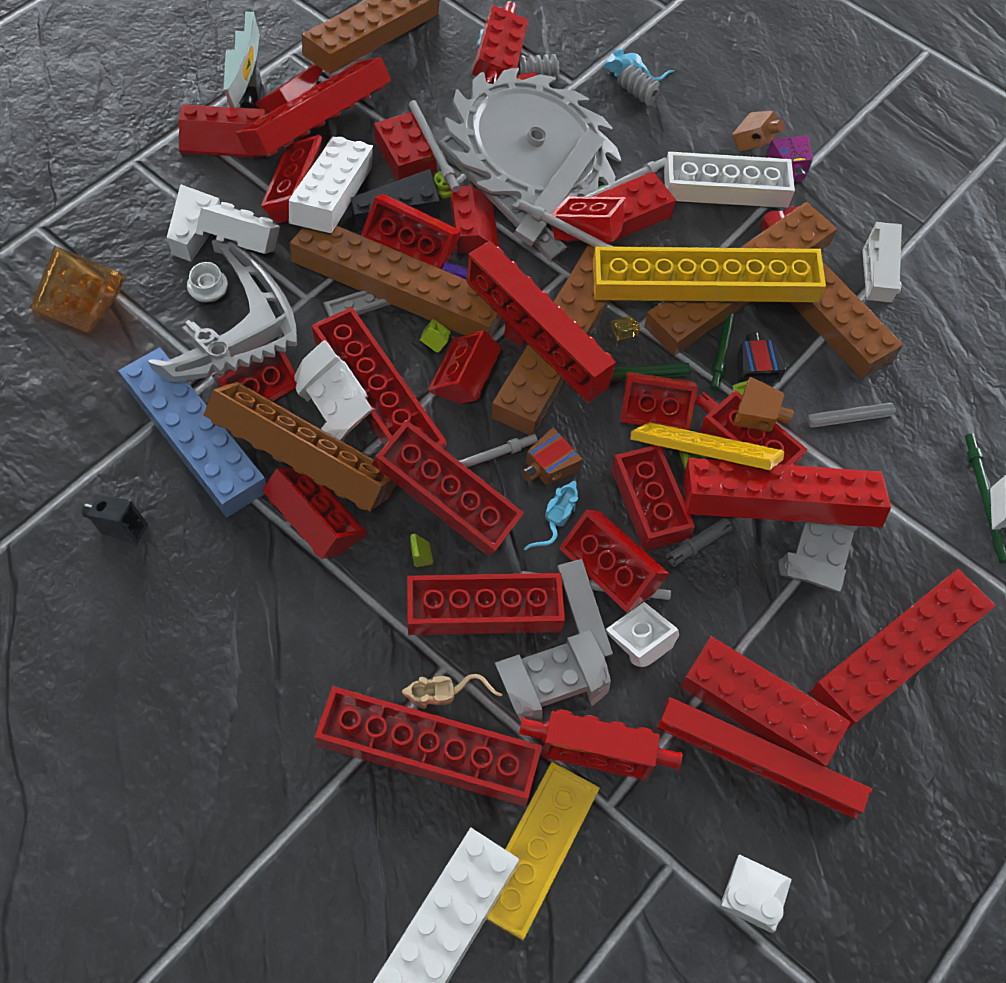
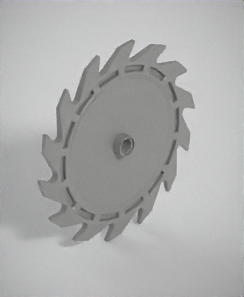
M519 68L504 70L494 84L487 83L484 72H481L472 81L470 100L466 99L456 89L452 104L462 124H458L448 117L445 118V123L449 135L468 153L453 150L452 155L463 167L489 179L476 182V186L490 194L519 197V200L512 204L511 207L513 209L521 210L518 208L521 200L534 205L588 128L604 138L605 141L567 196L584 197L598 190V181H602L605 185L615 182V175L606 156L618 162L621 161L617 147L598 130L611 131L612 127L602 116L578 105L580 103H587L589 98L577 91L551 88L549 85L555 82L556 77L540 74L525 80H519L516 78Z

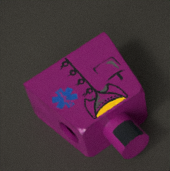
M808 135L772 139L767 151L768 158L791 159L793 178L796 182L803 181L806 178L813 160Z

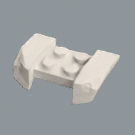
M322 341L302 360L295 374L297 393L306 399L307 402L312 398L327 421L321 430L343 442L348 433L373 411L366 400L368 395L347 364L334 353L327 341Z

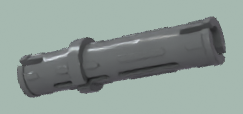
M721 518L718 522L693 538H686L680 546L666 554V558L672 557L668 562L676 567L687 558L695 557L698 555V551L732 531V526L726 528L731 523L726 518Z

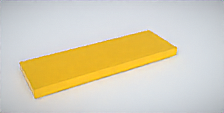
M651 422L631 431V440L771 470L784 458L783 450Z
M551 762L505 849L519 858V866L486 920L522 941L524 940L600 787Z

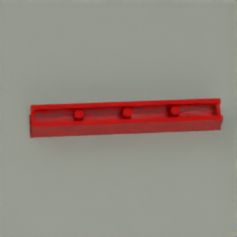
M671 697L668 698L664 706V712L657 729L853 819L857 817L858 813L862 814L864 812L872 788Z

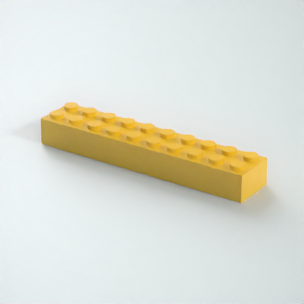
M595 247L593 259L594 300L819 302L826 287L821 249Z

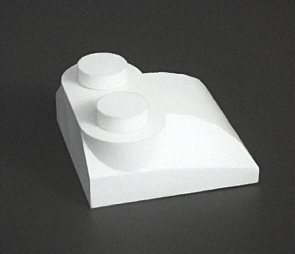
M645 602L606 629V633L629 654L630 661L639 667L648 666L673 648L679 637L678 629Z
M738 855L719 908L774 933L778 922L783 917V906L791 879L742 855Z

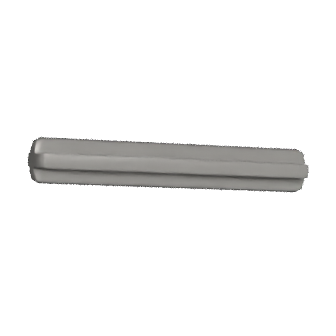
M884 403L809 414L807 422L808 426L813 428L893 416L896 410L893 403Z

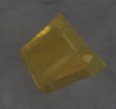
M631 316L610 321L617 340L637 336L639 333V323Z

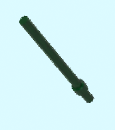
M735 313L724 320L716 363L713 364L711 371L713 377L710 389L713 391L719 390L721 378L725 375L726 366L724 364Z
M970 433L965 435L969 450L967 452L968 460L973 465L999 563H1006V546L1001 529L992 530L991 493L982 464V451L977 446L975 435Z

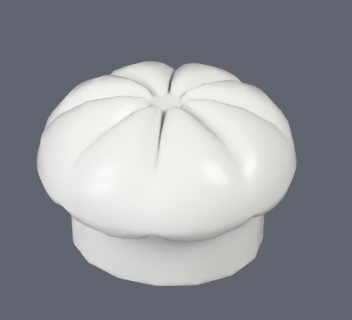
M202 262L191 269L187 289L194 299L199 302H214L224 296L227 291L228 281L217 265L211 262Z

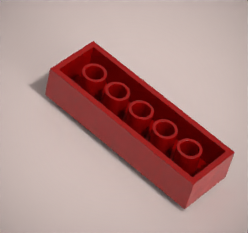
M408 420L402 424L372 463L375 468L487 556H490L497 550L524 514L523 511Z
M561 573L407 576L408 635L562 632L565 619Z
M712 636L680 686L760 738L824 767L828 766L851 721Z

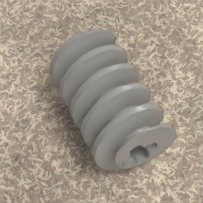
M547 54L543 56V59H541L540 55H536L535 60L532 55H528L527 61L524 55L520 56L518 75L536 72L537 75H555L556 80H559V61L555 54L551 55L550 60Z
M634 64L623 70L616 81L617 85L633 94L634 97L639 98L640 101L645 102L647 106L652 105L659 95L658 88L660 82L655 81L653 83L654 78L648 77V74L645 72L642 73L641 69H636Z

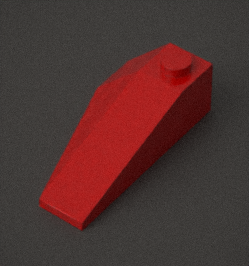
M312 64L277 89L256 101L255 104L268 112L275 110L313 88L323 69L316 64Z

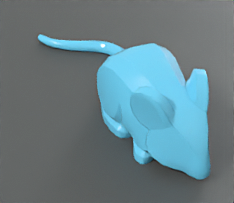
M617 49L603 65L610 72H615L616 77H619L620 73L632 64L636 66V69H642L647 73L648 77H653L642 63L641 57L638 54H624L622 49ZM669 70L659 78L653 77L654 81L662 80L669 73L675 72V70Z
M575 481L562 488H557L554 499H551L547 506L545 518L552 530V538L545 542L529 544L524 550L534 546H547L556 540L558 535L556 526L564 527L571 513L575 511L578 499L577 483Z

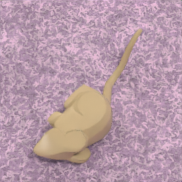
M478 674L468 675L456 687L453 686L450 677L435 676L433 680L420 677L419 681L413 682L402 690V694L421 709H426L428 704L437 706L451 704L454 695L459 693L470 679L474 678L481 680L493 694L502 696L501 693L491 687L483 676Z

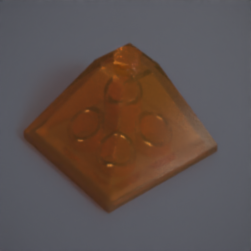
M54 246L30 309L90 334L118 296L126 275Z

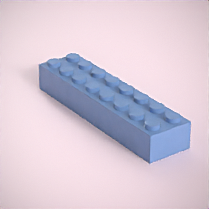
M160 347L118 370L127 390L226 518L265 494L262 491L266 485L263 475L224 427L214 425L209 418L203 416L207 405L187 380L180 382L166 381L151 369L149 364L151 359L170 360Z

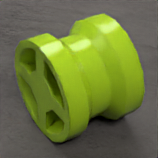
M440 171L434 177L438 197H451V188L448 182L444 181Z

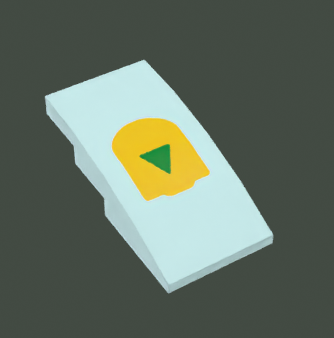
M245 12L244 31H236L235 50H226L224 92L229 106L233 108L237 107L245 93L258 53L260 34L254 12Z

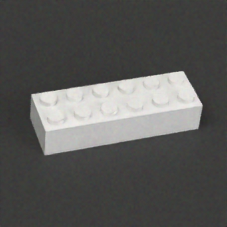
M332 137L289 199V223L332 233L349 206L351 197L355 196L372 169L373 146L360 141L346 140L343 137Z
M668 152L664 167L665 186L676 201L788 208L795 191L791 159Z
M470 828L373 983H448L519 866V858Z

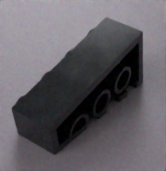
M430 169L351 197L352 216L356 231L364 229L375 196L383 194L435 219L439 218L440 200Z

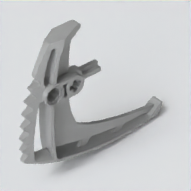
M224 238V241L213 240L212 245L214 252L223 254L237 274L246 292L250 313L234 328L220 336L212 329H201L194 321H186V326L182 327V329L191 338L195 349L168 361L149 360L151 369L166 381L180 382L209 377L214 372L223 374L229 369L236 371L239 366L249 367L252 361L262 362L264 357H275V351L286 352L287 346H297V327L293 311L286 296L269 273L244 249L237 246L234 241ZM250 275H254L261 282L267 293L260 291ZM267 301L275 302L281 313L280 317L275 318ZM281 334H284V337L265 346H262L268 343L269 341L275 339L276 337L280 336Z

